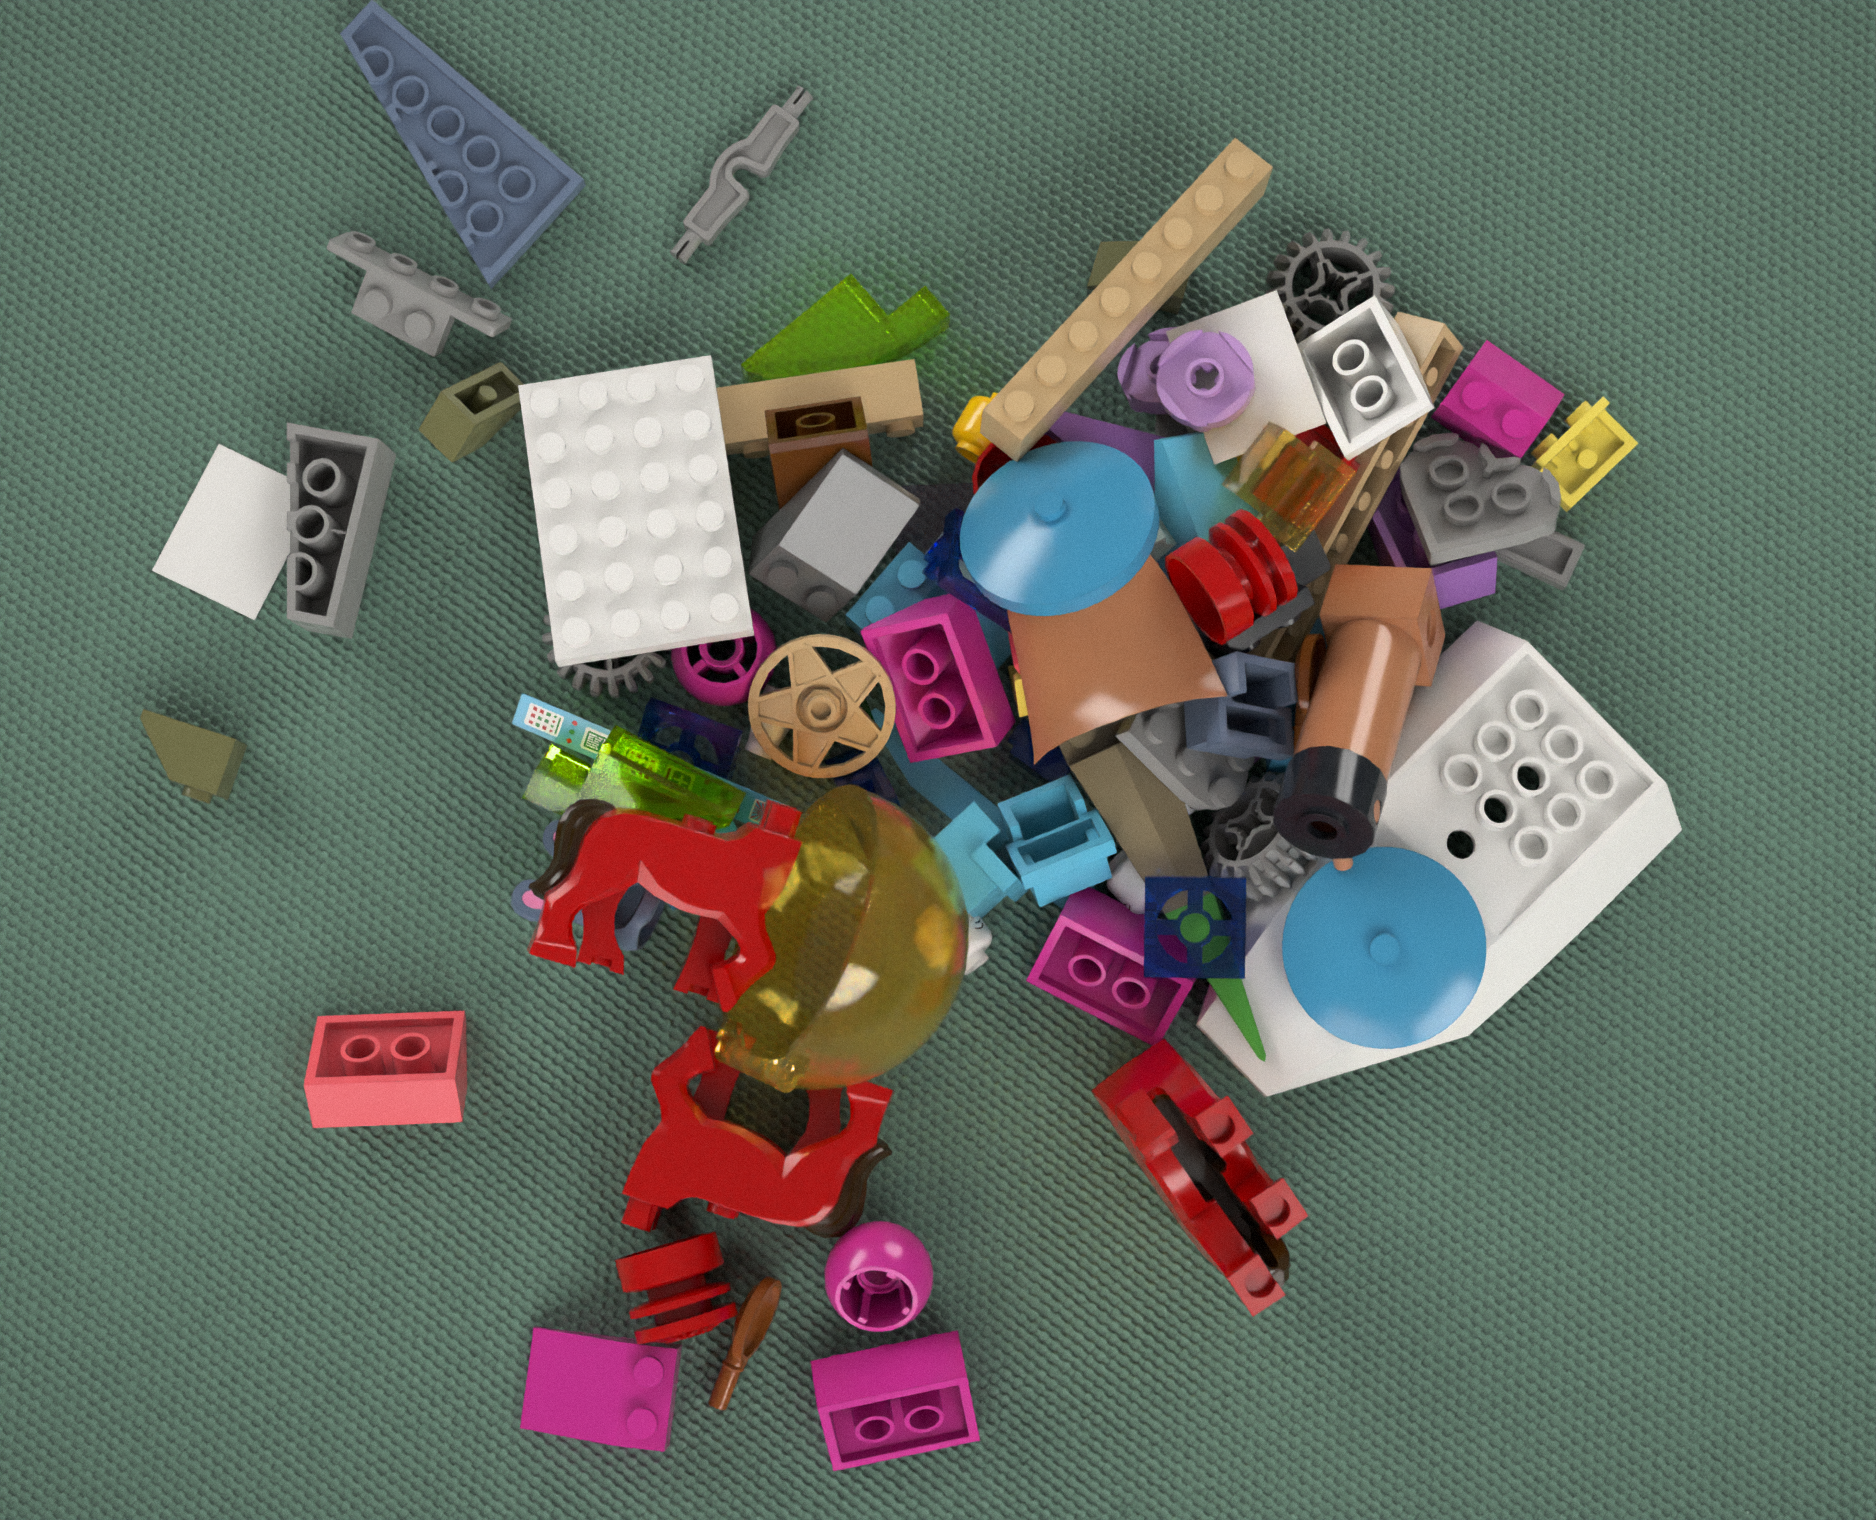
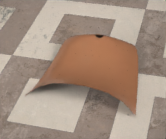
M1149 555L1142 568L1126 585L1110 597L1088 608L1054 616L1024 615L1007 610L1026 700L1034 764L1047 752L1067 740L1102 725L1168 704L1201 698L1227 696L1217 671L1184 605L1169 579L1151 555Z

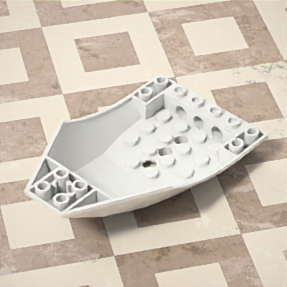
M1477 620L1440 655L1432 686H1415L1388 779L1387 796L1374 842L1370 846L1403 848L1425 855L1451 871L1469 891L1480 912L1486 936L1485 968L1478 990L1469 1006L1452 1025L1441 1033L1421 1043L1402 1048L1376 1049L1359 1046L1334 1036L1318 1025L1306 1013L1295 997L1287 979L1282 955L1284 925L1293 900L1305 882L1322 866L1332 861V859L1317 856L1318 860L1309 861L1305 866L1306 876L1298 874L1292 881L1291 889L1281 886L1275 898L1264 895L1257 902L1251 898L1242 900L1238 897L1228 927L1229 942L1266 1053L1265 1062L1256 1056L1210 984L1196 1026L1264 1097L1470 1035L1574 939L1682 831L1667 783L1528 641ZM1527 766L1537 773L1539 777V787L1537 790H1527L1521 786L1517 778L1519 767ZM1486 799L1499 800L1505 806L1507 815L1504 823H1495L1486 816L1484 811ZM1462 831L1472 839L1473 852L1468 858H1456L1449 852L1447 838L1451 832Z

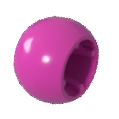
M751 609L755 636L730 639L736 644V649L733 656L728 660L718 661L711 658L709 652L714 642L699 644L702 659L692 665V655L695 645L671 649L674 673L679 683L690 695L702 702L715 706H732L748 701L752 681L763 661L777 649L775 636L769 624L759 613ZM756 641V659L750 670L746 672L742 667L746 656L744 643L753 644ZM775 667L768 673V676L761 688V691L765 688V686L771 679ZM709 670L720 675L735 673L738 679L727 683L711 682L707 680V673Z
M886 1221L862 1223L841 1236L831 1248L824 1268L825 1290L836 1312L848 1323L872 1332L895 1330L915 1319L927 1304L933 1287L932 1261L921 1240L905 1227Z

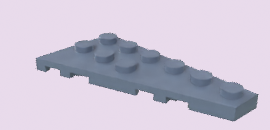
M371 0L340 35L480 272L492 289L586 186L585 181L376 2Z

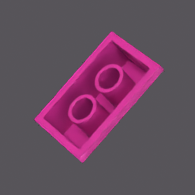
M968 590L924 599L870 624L860 631L867 650L880 661L892 682L896 699L894 722L910 763L997 747L1016 722Z
M1088 887L1069 895L1026 981L1153 1046L1164 1037L1195 983L1200 968L1175 930L1144 914H1135L1124 904Z
M958 1330L810 1361L817 1409L833 1471L980 1441Z

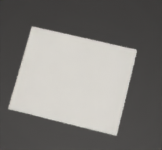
M1277 290L1166 331L1170 343L1189 331L1202 330L1203 333L1214 332L1219 334L1218 331L1224 332L1239 340L1251 357L1256 389L1249 405L1231 423L1203 432L1214 465L1326 424ZM1202 369L1198 370L1195 373L1197 383L1194 387L1198 390L1202 388L1212 389L1215 386L1214 379L1218 376V373L1213 370L1207 374Z
M218 444L152 571L255 620L287 556L290 554V532L287 530V511H290V484L287 483V476Z

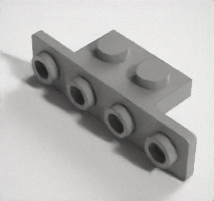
M350 231L329 240L327 250L366 270L351 313L433 357L442 353L455 318L491 337H495L510 327L512 319L500 313L501 309L497 304L484 298H472L459 291V286L454 281L443 276H431L418 269V265L413 259L402 254H390L375 246V240L366 234Z

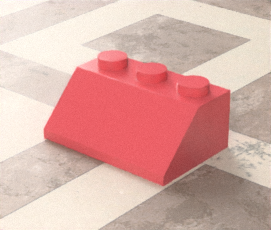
M465 1011L317 1016L304 1080V1089L313 1128L463 1122L467 1093Z

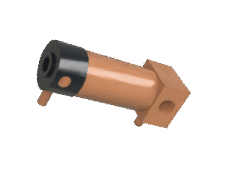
M1335 564L1319 615L1327 649L1293 758L1288 763L1274 807L1273 823L1279 834L1291 845L1311 855L1332 859L1334 867L1340 871L1350 869L1354 863L1353 857L1365 853L1374 842L1387 796L1388 779L1415 686H1432L1445 639L1432 568Z

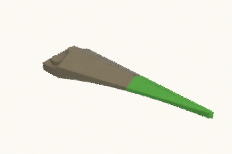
M1124 718L1102 725L1059 745V748L1073 775L1098 810L1100 816L1148 887L1256 1056L1265 1062L1266 1053L1185 802L1181 801L1115 736Z

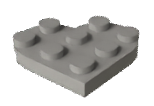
M1457 433L1433 434L1418 440L1413 446V452L1400 464L1401 494L1430 566L1525 544L1539 537L1549 536L1556 529L1561 504L1560 488L1557 480L1545 467L1543 472H1540L1534 467L1521 465V458L1518 457L1495 458L1485 444L1481 443L1479 448L1473 443L1458 440L1459 434Z
M1208 652L1211 661L1215 660L1216 657ZM1184 702L1164 705L1125 717L1115 735L1181 801L1197 811L1203 809L1216 811L1236 803L1245 790L1248 770L1252 768L1255 760L1254 756L1242 759L1187 749Z

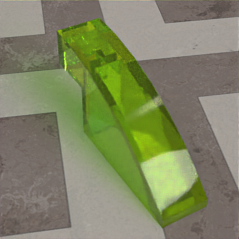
M850 273L741 364L743 377L748 383L895 362L923 347L950 327V313L930 290L924 286L888 316Z
M615 725L599 750L593 765L551 744L536 767L522 798L560 815H563L566 808L578 800L596 798L607 801L616 808L645 810L681 822L684 813L712 821L714 825H717V830L730 826L746 793Z

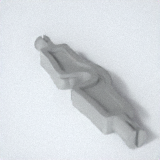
M797 86L782 108L775 104L772 105L746 139L732 144L718 157L710 174L709 188L683 220L686 232L674 248L670 250V254L676 260L679 258V262L686 265L688 259L701 243L710 246L725 226L747 205L750 199L749 192L733 177L737 170L745 169L760 178H766L771 174L785 148L799 132L800 127L797 118L810 101L813 100L812 95L807 90L804 93V88Z

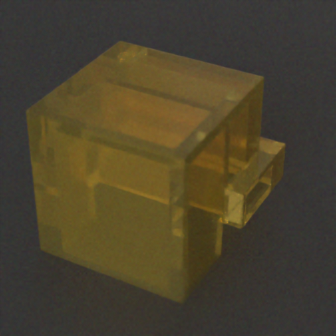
M1269 421L1221 485L1259 513L1256 518L1264 524L1276 539L1296 553L1357 472L1320 443L1313 441L1310 447H1308L1285 428Z

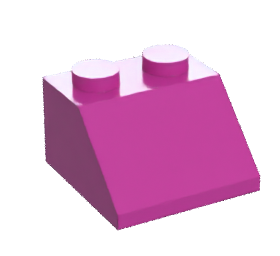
M1486 340L1431 418L1451 432L1459 434V437L1466 442L1473 443L1479 448L1481 443L1485 444L1495 458H1522L1548 422L1565 394Z

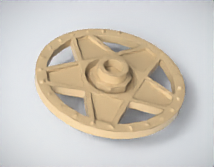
M815 634L799 637L781 645L763 661L755 674L750 688L748 714L755 738L762 749L776 763L789 771L806 777L835 778L850 774L864 767L883 749L894 726L896 699L887 671L870 651L858 643L840 636ZM815 647L840 649L859 658L860 661L831 671ZM788 656L791 686L760 694L768 673L783 658ZM878 682L881 685L885 702L884 721L881 729L860 706ZM762 722L793 729V758L785 754L772 742ZM834 741L864 751L844 763L819 766Z

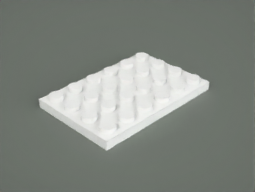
M711 355L518 385L557 666L562 667L755 636Z

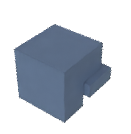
M1237 651L1212 660L1227 696L1184 701L1187 749L1242 759L1256 756L1282 761L1293 757L1291 708L1285 706L1298 702L1295 664Z

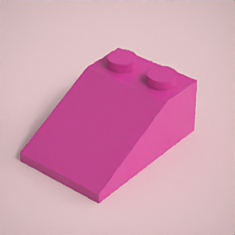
M533 1327L520 1428L612 1446L665 1452L670 1445L682 1344L658 1342L637 1344L636 1339Z

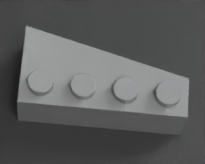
M287 423V440L290 442V463H287V483L290 484V511H287V530L290 532V555L287 556V619L306 631L352 639L396 454L377 438Z

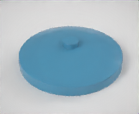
M1069 441L1050 444L1027 452L1018 462L1014 460L1009 461L992 474L978 489L963 517L960 530L961 554L977 588L1000 607L1012 612L1032 616H1054L1072 613L1088 608L1110 597L1126 585L1142 568L1157 539L1160 518L1159 507L1147 475L1125 453L1094 442Z
M1370 847L1365 853L1353 857V866L1346 871L1337 870L1333 865V861L1326 863L1299 890L1291 904L1284 925L1282 939L1284 968L1290 987L1300 1005L1326 1031L1342 1040L1363 1047L1376 1049L1402 1048L1426 1041L1444 1031L1463 1014L1478 990L1485 968V929L1480 912L1469 891L1451 871L1425 855L1403 848Z

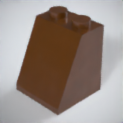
M861 396L765 410L768 445L779 510L842 448L873 467Z

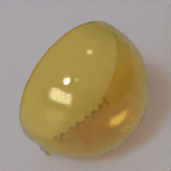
M843 785L827 792L800 817L795 837L802 841V845L783 891L765 914L766 931L776 954V963L769 972L752 984L741 995L738 1002L728 1013L723 1012V1021L716 1037L719 1041L715 1049V1057L719 1062L784 1093L791 1092L793 1089L829 1090L863 1083L883 1075L905 1062L938 1030L953 1006L966 971L969 952V919L961 884L950 859L937 840L911 814L897 804L855 785ZM737 943L735 944L733 955L737 952Z

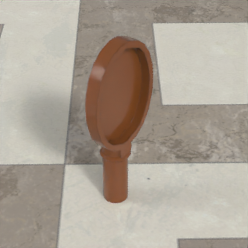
M1307 634L1296 655L1295 680L1298 702L1296 703L1295 726H1293L1294 752L1326 652L1325 640L1321 634Z
M771 1276L765 1277L752 1288L740 1307L732 1332V1343L726 1358L722 1361V1368L708 1400L710 1406L719 1410L727 1409L741 1372L744 1371L748 1359L753 1356L763 1341L775 1315L782 1289L779 1280Z

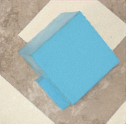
M1070 774L997 804L1010 843L1005 845L1009 860L1024 889L1030 888L1039 907L1112 878L1107 857L1117 853L1114 839L1098 810L1093 809L1087 812L1084 799Z
M974 801L915 855L972 917L980 916L982 919L1004 897L1008 896L1016 903L1029 891V889H1024L1018 876L996 854L1009 841L1008 837Z

